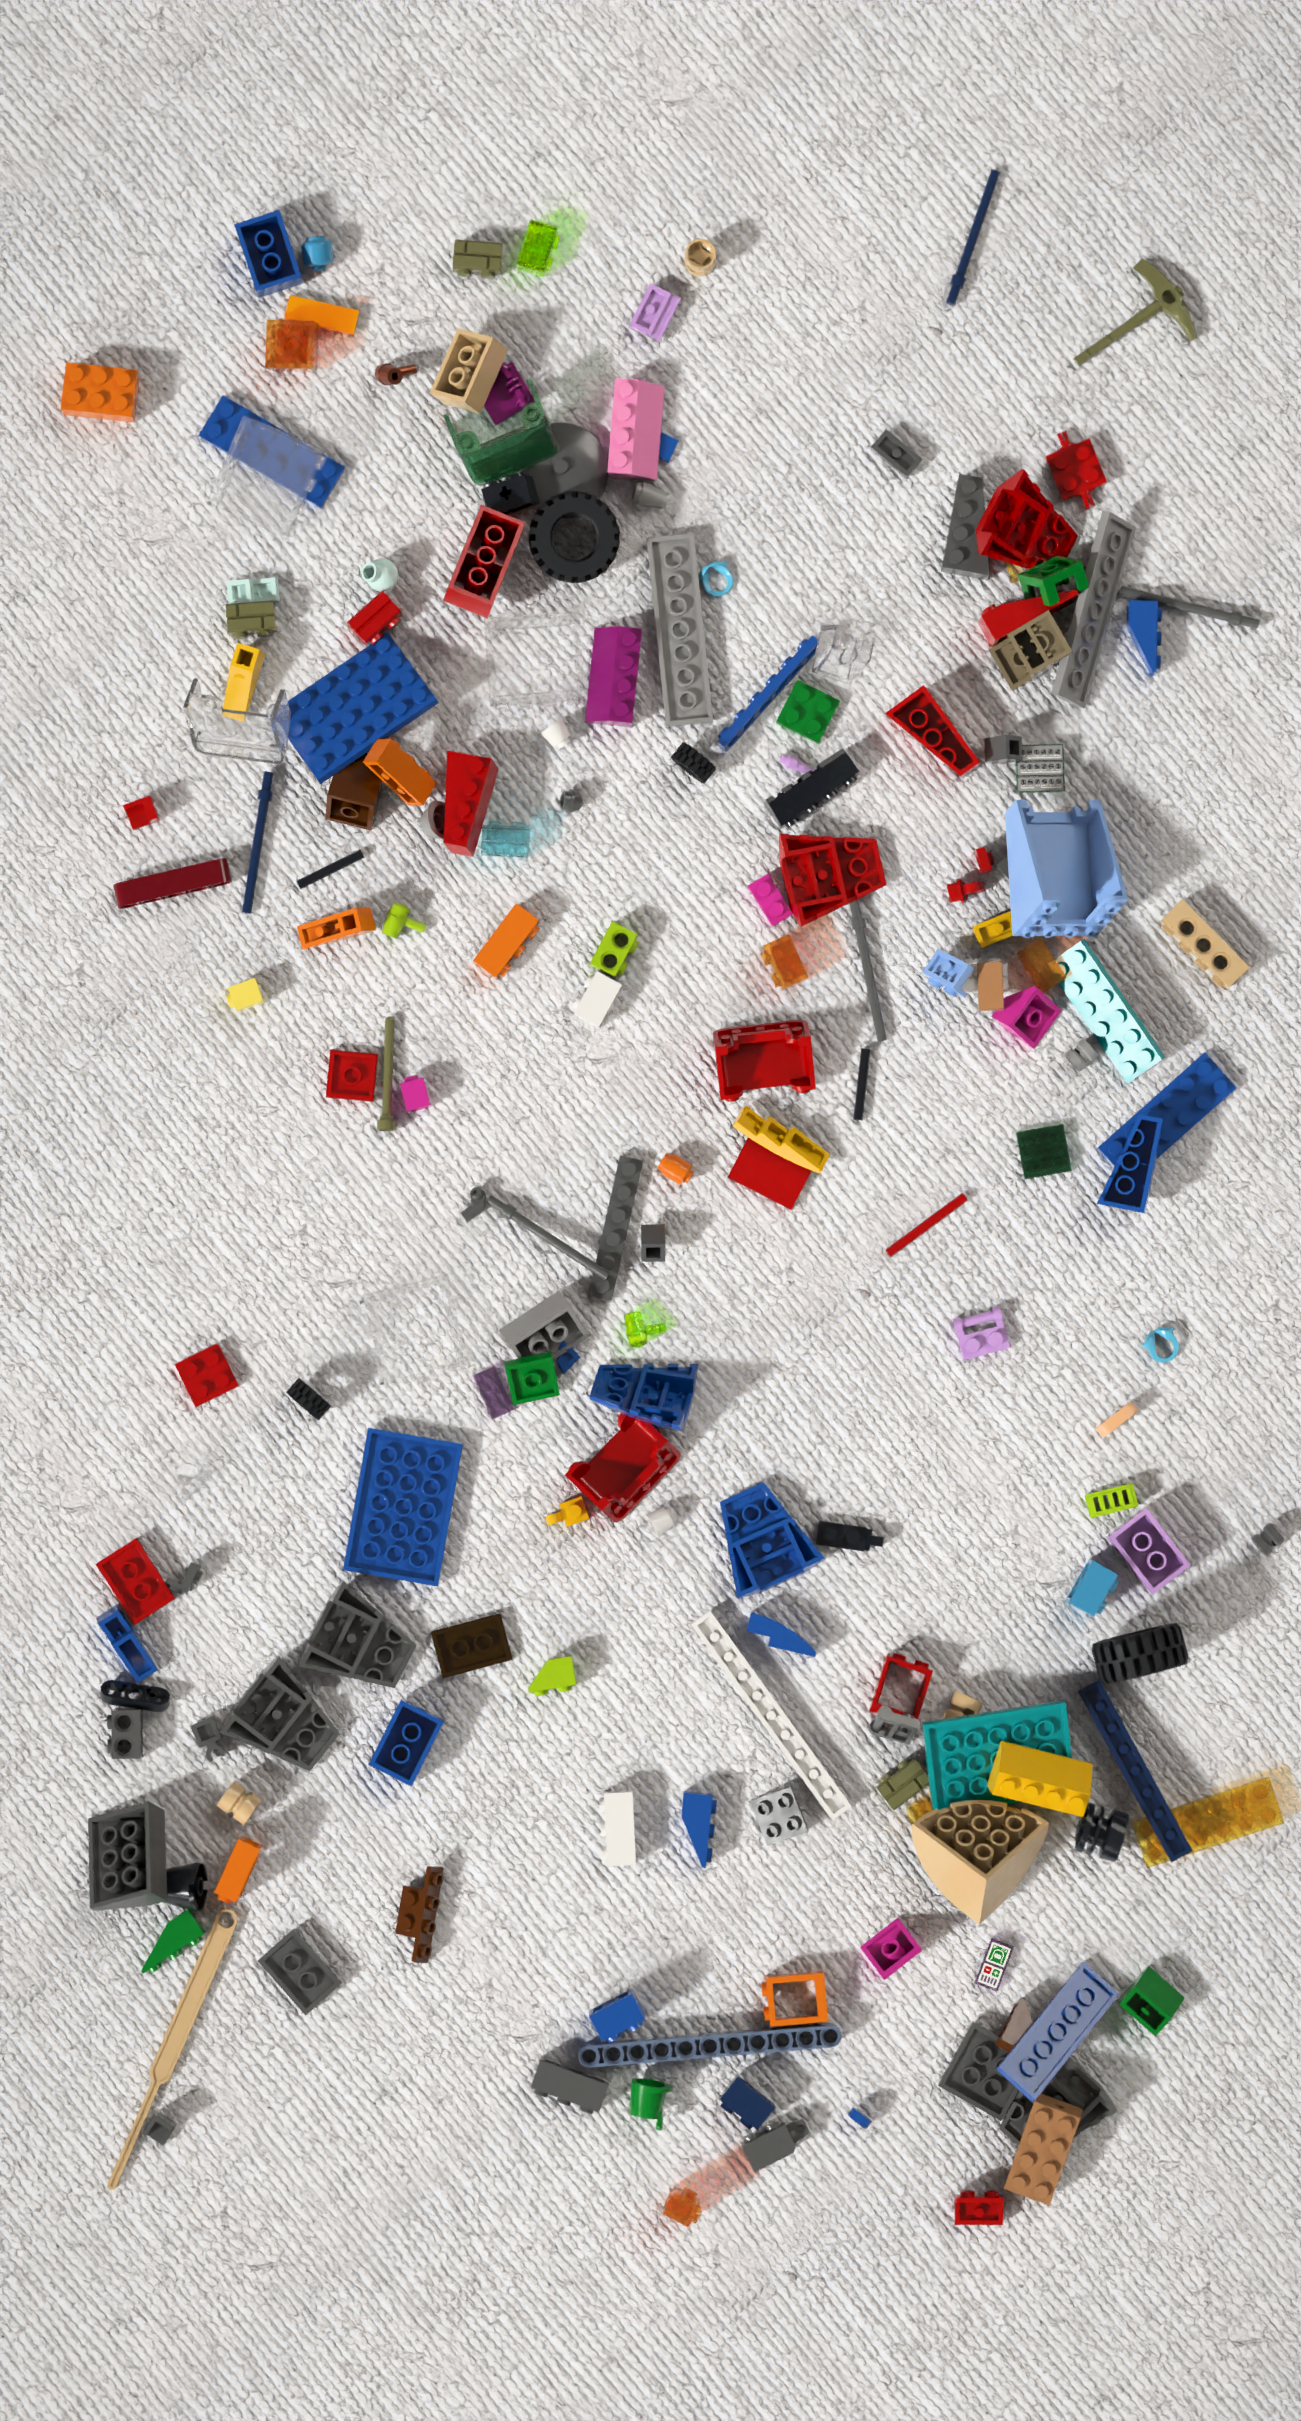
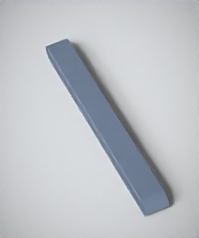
M824 2023L618 2040L610 2043L608 2041L594 2042L581 2046L578 2059L583 2066L591 2068L832 2048L840 2043L841 2032L837 2025ZM828 2029L835 2030L837 2032L836 2039L826 2041L823 2038L825 2031ZM804 2031H809L812 2033L813 2039L809 2043H802L799 2040L800 2034ZM780 2033H785L788 2035L789 2041L785 2045H778L775 2042L776 2036ZM761 2035L765 2039V2043L761 2047H754L751 2044L754 2036ZM736 2037L741 2041L737 2049H730L727 2046V2041L730 2038ZM712 2039L716 2042L717 2046L713 2051H706L703 2048L704 2041ZM688 2041L692 2044L693 2048L689 2053H682L679 2050L680 2043ZM657 2044H666L668 2052L665 2055H658L654 2050ZM633 2046H642L644 2054L641 2057H634L630 2052ZM616 2047L619 2049L620 2056L617 2059L608 2058L606 2052L609 2048ZM592 2049L596 2053V2058L593 2061L584 2060L582 2054L585 2050Z

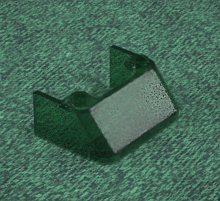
M531 378L527 382L535 402L526 405L521 411V419L524 426L480 444L473 432L464 431L458 433L456 425L448 413L443 415L457 452L469 477L476 485H487L491 481L499 480L549 459L559 451L557 436L539 390Z

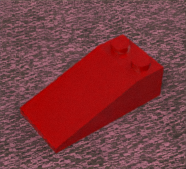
M1077 590L1058 593L1059 602L1052 606L1044 605L1042 596L1005 603L998 607L993 604L982 611L983 614L980 615L978 625L992 648L1009 638L1007 634L1049 610L1051 615L1074 603L1079 593Z

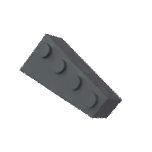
M959 474L941 572L988 580V557L978 553L976 528L985 512L983 478L964 474Z

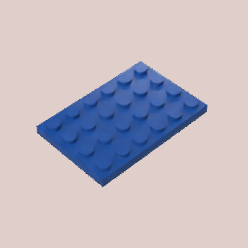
M389 633L383 635L384 637L375 645L370 644L270 713L320 784L370 751L378 739L389 738L439 703Z
M368 1428L343 1570L438 1587L463 1444Z

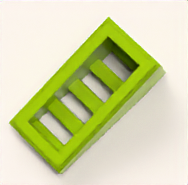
M1132 1483L1084 1495L1090 1518L1138 1507ZM1123 1490H1126L1129 1500L1128 1504H1125L1122 1494ZM1115 1492L1117 1493L1118 1501L1120 1504V1506L1117 1507L1115 1506L1112 1493ZM1103 1495L1108 1497L1109 1509L1105 1507ZM1094 1497H1098L1101 1511L1096 1512Z

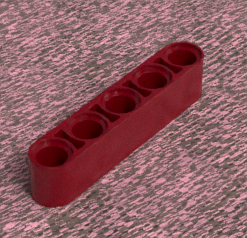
M222 858L119 882L113 885L118 909H124L231 883L232 879L227 858Z

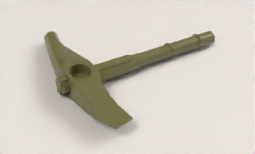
M1142 258L1133 269L1148 282L1153 291L1155 301L1133 315L1114 331L1105 335L1098 342L1086 350L1084 349L1082 353L1073 358L1075 363L1080 366L1161 310L1180 325L1189 342L1197 339L1195 327L1182 299L1184 295L1182 288L1178 285L1174 287L1159 270Z

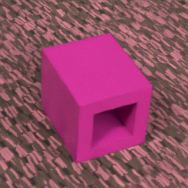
M418 1075L404 1078L405 1082L400 1083L407 1112L410 1113L431 1107L424 1078H418Z

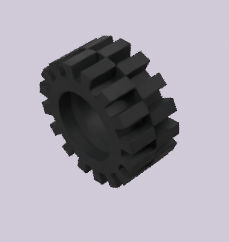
M682 742L671 756L672 760L681 769L703 784L706 783L716 770V767L706 757L685 742Z
M300 1378L286 1392L317 1420H320L331 1407L325 1399Z

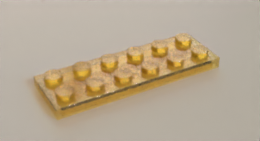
M1269 1777L1170 1808L1193 1850L1186 1855L1284 1823ZM1143 1817L1131 1821L1146 1868L1170 1861L1147 1818Z

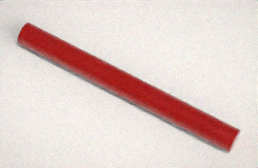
M961 1193L885 1249L889 1256L895 1255L968 1200L965 1195Z

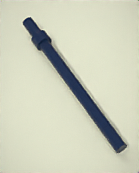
M991 170L956 274L952 275L950 281L951 289L946 303L955 306L960 289L964 287L966 281L964 277L1000 172L997 170Z
M264 771L262 788L258 791L259 807L242 913L251 914L268 805L272 801L273 795L271 791L273 772Z

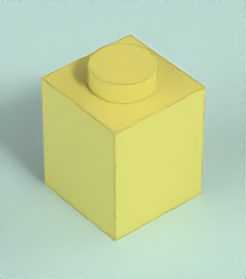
M255 978L228 987L229 994L226 995L230 1008L235 1007L237 1012L264 1003Z

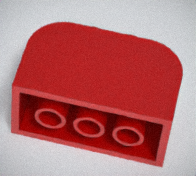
M480 505L443 601L488 619L525 522Z

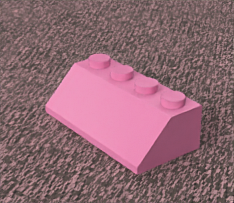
M615 378L607 471L610 478L657 481L665 386L639 379Z

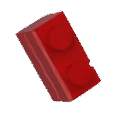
M381 591L347 622V625L366 646L370 643L375 645L384 637L382 633L388 627L392 630L401 622L399 617L402 616V612Z

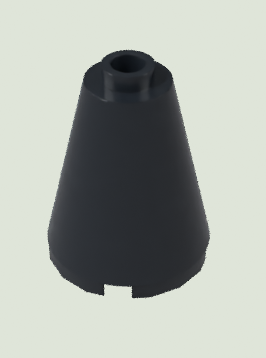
M192 1863L166 1869L167 1901L163 1903L192 1911L202 1910L206 1903L208 1889H204L203 1881H208L205 1865L203 1863Z

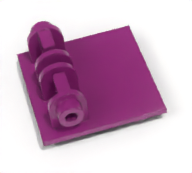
M512 361L508 364L506 362L502 363L484 404V408L495 426L536 403Z

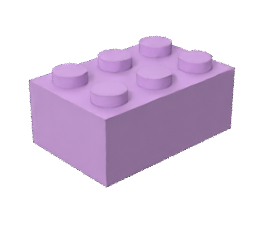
M1142 1508L1106 1536L1149 1594L1153 1595L1191 1566L1147 1508Z

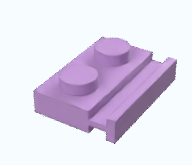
M650 283L629 327L660 342L681 298Z

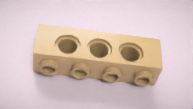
M1183 899L1160 921L1163 924L1161 926L1162 930L1168 936L1172 937L1174 935L1179 941L1178 946L1186 954L1190 952L1196 958L1194 962L1203 971L1207 969L1213 975L1211 979L1219 988L1224 986L1228 989L1250 968ZM1182 923L1191 925L1192 933L1190 935H1185L1181 932L1180 926ZM1199 940H1205L1209 944L1207 952H1201L1197 948ZM1216 957H1221L1225 960L1226 966L1224 969L1215 967L1214 959Z

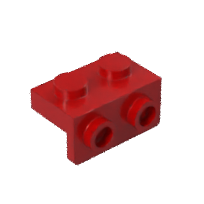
M961 2190L960 2194H954V2224L1003 2225V2194H999V2191L986 2190L984 2194H974L972 2190Z

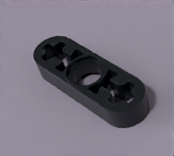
M107 1680L101 1685L100 1698L106 1704L154 1712H163L168 1709L170 1704V1694L164 1688L116 1680ZM139 1693L142 1697L135 1700L131 1699L129 1694ZM157 1698H162L160 1702L156 1701Z

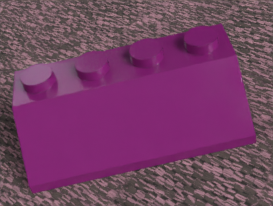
M621 626L595 628L585 723L632 727L642 638L641 628Z

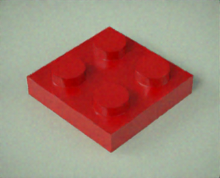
M218 1343L175 1364L195 1407L239 1387Z

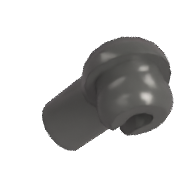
M475 1187L470 1191L471 1204L461 1212L466 1222H469L485 1210L486 1194L479 1187Z

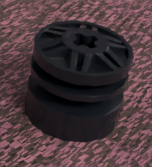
M1088 1802L1084 1816L1079 1818L1077 1824L1075 1851L1082 1852L1087 1843L1086 1854L1091 1855L1095 1847L1099 1846V1858L1116 1862L1125 1838L1129 1814L1113 1809L1106 1819L1104 1818V1806H1099L1096 1815H1094L1095 1804Z

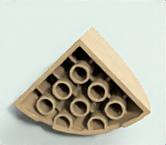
M969 1800L951 1803L950 1807L941 1810L934 1809L912 1824L913 1844L924 1870L941 1893L979 1925L1007 1899L1026 1875L1043 1845L1049 1827L1047 1821L1022 1808L1020 1811L1007 1807V1803L989 1800Z

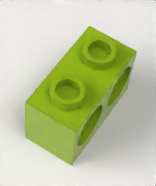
M612 921L590 962V966L616 979L618 974L622 976L628 965L625 962L628 954L633 955L639 945V942L636 941L638 934ZM618 935H625L628 938V943L624 947H619L614 942L615 938ZM607 956H614L617 959V964L613 968H608L603 963L604 959Z

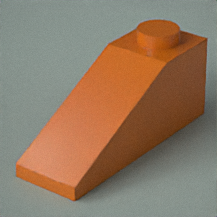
M358 907L297 926L302 949H308L376 931L371 907Z

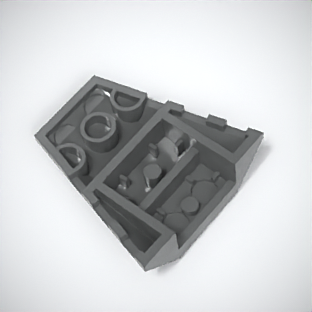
M342 1580L328 1599L306 1641L298 1667L395 1688L417 1645Z
M280 1656L261 1671L232 1708L219 1731L223 1735L230 1736L244 1744L251 1745L308 1771H311L340 1734Z
M1069 2057L1041 2092V2094L1083 2109L1074 2137L1118 2111L1104 2088L1071 2057ZM1021 2091L1018 2092L999 2126V2129L1017 2146L1020 2143L1034 2103Z

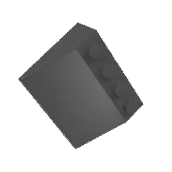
M148 1801L88 1818L90 1910L146 1907L167 1901L165 1810Z

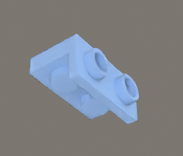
M937 949L922 973L929 978L928 983L939 990L943 987V991L954 998L956 995L966 998L968 994L961 987L974 968L960 959Z

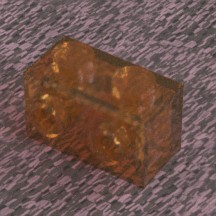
M789 934L763 945L762 949L764 952L760 953L765 966H771L773 974L770 977L775 988L780 987L781 991H784L808 980L809 977Z
M673 2186L663 2205V2215L688 2228L692 2222L696 2224L702 2212L697 2193L686 2187L681 2190Z

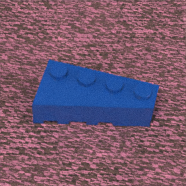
M1139 1114L1097 1204L1146 1213L1164 1124L1163 1118Z

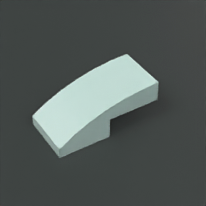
M276 577L227 582L229 604L271 600L274 603L280 602L278 578Z

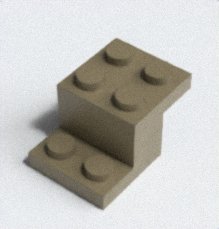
M1049 610L1007 634L1009 638L988 649L1012 692L1054 668L1052 664L1073 653Z

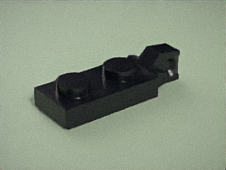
M819 1521L816 1545L857 1551H869L870 1545L883 1547L884 1537L872 1536V1529Z

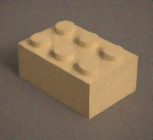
M458 328L430 394L445 405L481 414L509 349L494 337Z

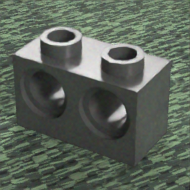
M111 1710V1715L107 1716V1728L112 1731V1739L107 1741L108 1754H112V1759L143 1758V1710ZM122 1715L128 1716L131 1720V1725L127 1729L119 1725V1718ZM123 1739L128 1740L131 1744V1750L128 1753H124L119 1749V1742Z

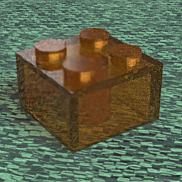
M267 320L265 368L270 371L317 372L319 324L315 321Z

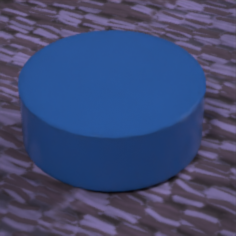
M852 2107L848 2113L852 2120L865 2129L872 2123L866 2115L855 2107Z

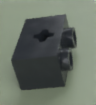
M523 472L512 474L509 476L510 479L503 482L502 480L491 481L488 483V487L481 489L486 507L506 515L540 504L533 477L525 475Z

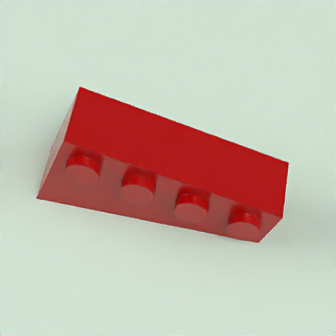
M447 751L444 844L451 853L474 857L499 771L492 758Z

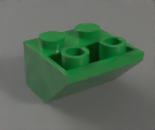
M1148 1965L1116 2002L1156 2037L1172 2019L1185 1997Z

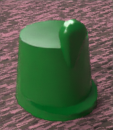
M632 2079L629 2113L640 2118L657 2119L656 2130H662V2107L666 2093L672 2091L673 2086L652 2079Z

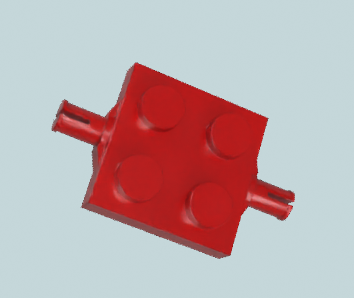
M1066 431L1062 432L1063 437L1060 432L1057 436L1062 448L1045 456L1061 499L1065 501L1073 497H1082L1086 510L1090 509V505L1093 508L1096 505L1091 492L1107 484L1091 440L1089 438L1079 443H1070Z

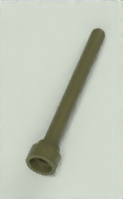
M391 1016L385 1019L382 1115H380V1120H377L378 1131H396V1121L394 1116H392L395 1021Z

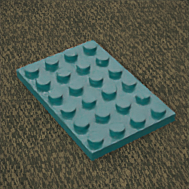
M1064 1700L922 1722L932 1810H941L950 1807L951 1803L969 1800L997 1801L1007 1803L1008 1805L1022 1803L993 1795L987 1786L1001 1740L1072 1758L1067 1707Z

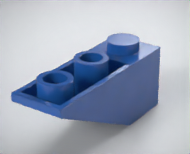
M1129 600L1127 603L1126 628L1150 676H1154L1156 669L1161 667V655H1157V646H1161V631H1157V622L1162 620V608H1158V601Z
M684 1791L681 1816L701 1866L706 1868V1862L711 1863L712 1848H708L709 1838L713 1839L715 1824H710L711 1814H716L717 1800H712L713 1794Z

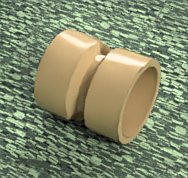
M706 239L693 240L688 244L685 252L686 269L694 276H707L715 267V247Z
M955 1690L949 1702L951 1708L946 1709L942 1719L977 1714L980 1712L983 1703Z
M234 1780L216 1806L226 1813L232 1812L233 1818L245 1825L262 1799L252 1792L245 1793V1787Z

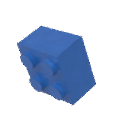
M630 1989L589 2010V2017L601 2041L607 2040L610 2043L620 2038L622 2031L629 2028L630 2032L643 2026L645 2013L633 1989Z

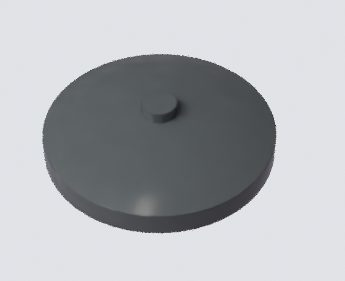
M551 423L534 430L521 443L514 460V474L523 472V474L533 477L540 503L531 507L535 511L548 499L564 492H585L600 499L608 481V460L601 443L588 430L571 423ZM576 514L567 515V516H565V517H563V518H570V517H574V516H577V515H576Z

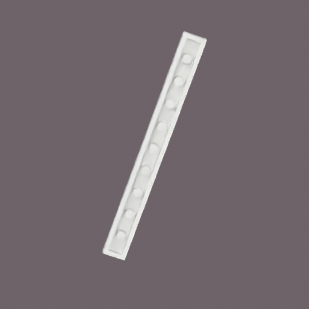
M708 1611L691 1624L693 1629L833 1821L852 1807L712 1612Z

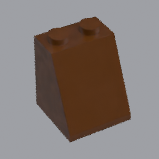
M367 753L333 775L327 794L326 820L372 830L384 782L363 763Z

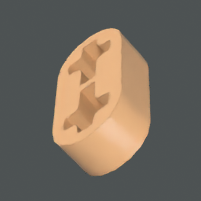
M1130 1401L1097 1426L1096 1430L1104 1438L1139 1409Z

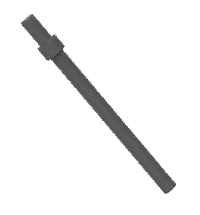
M1121 586L1119 591L1121 596L1141 601H1158V605L1227 621L1229 625L1239 627V625L1258 629L1260 619L1243 616L1241 612L1232 611L1231 613Z
M855 900L849 903L853 919L851 920L852 930H855L877 1042L887 1040L864 930L866 928L865 918H862L859 900Z
M492 1195L488 1198L486 1203L501 1212V1216L507 1220L512 1219L606 1281L611 1273L518 1213L516 1211L517 1208L508 1203L506 1205Z

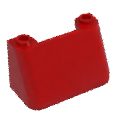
M792 1020L731 1027L713 1032L720 1100L734 1102L743 1095V1090L791 1085L793 1090L801 1094L816 1089L811 1035L806 1021Z
M622 1413L618 1416L617 1424L620 1430L588 1464L585 1461H576L565 1474L579 1490L615 1523L623 1520L676 1465L681 1456V1453L650 1423L634 1419Z

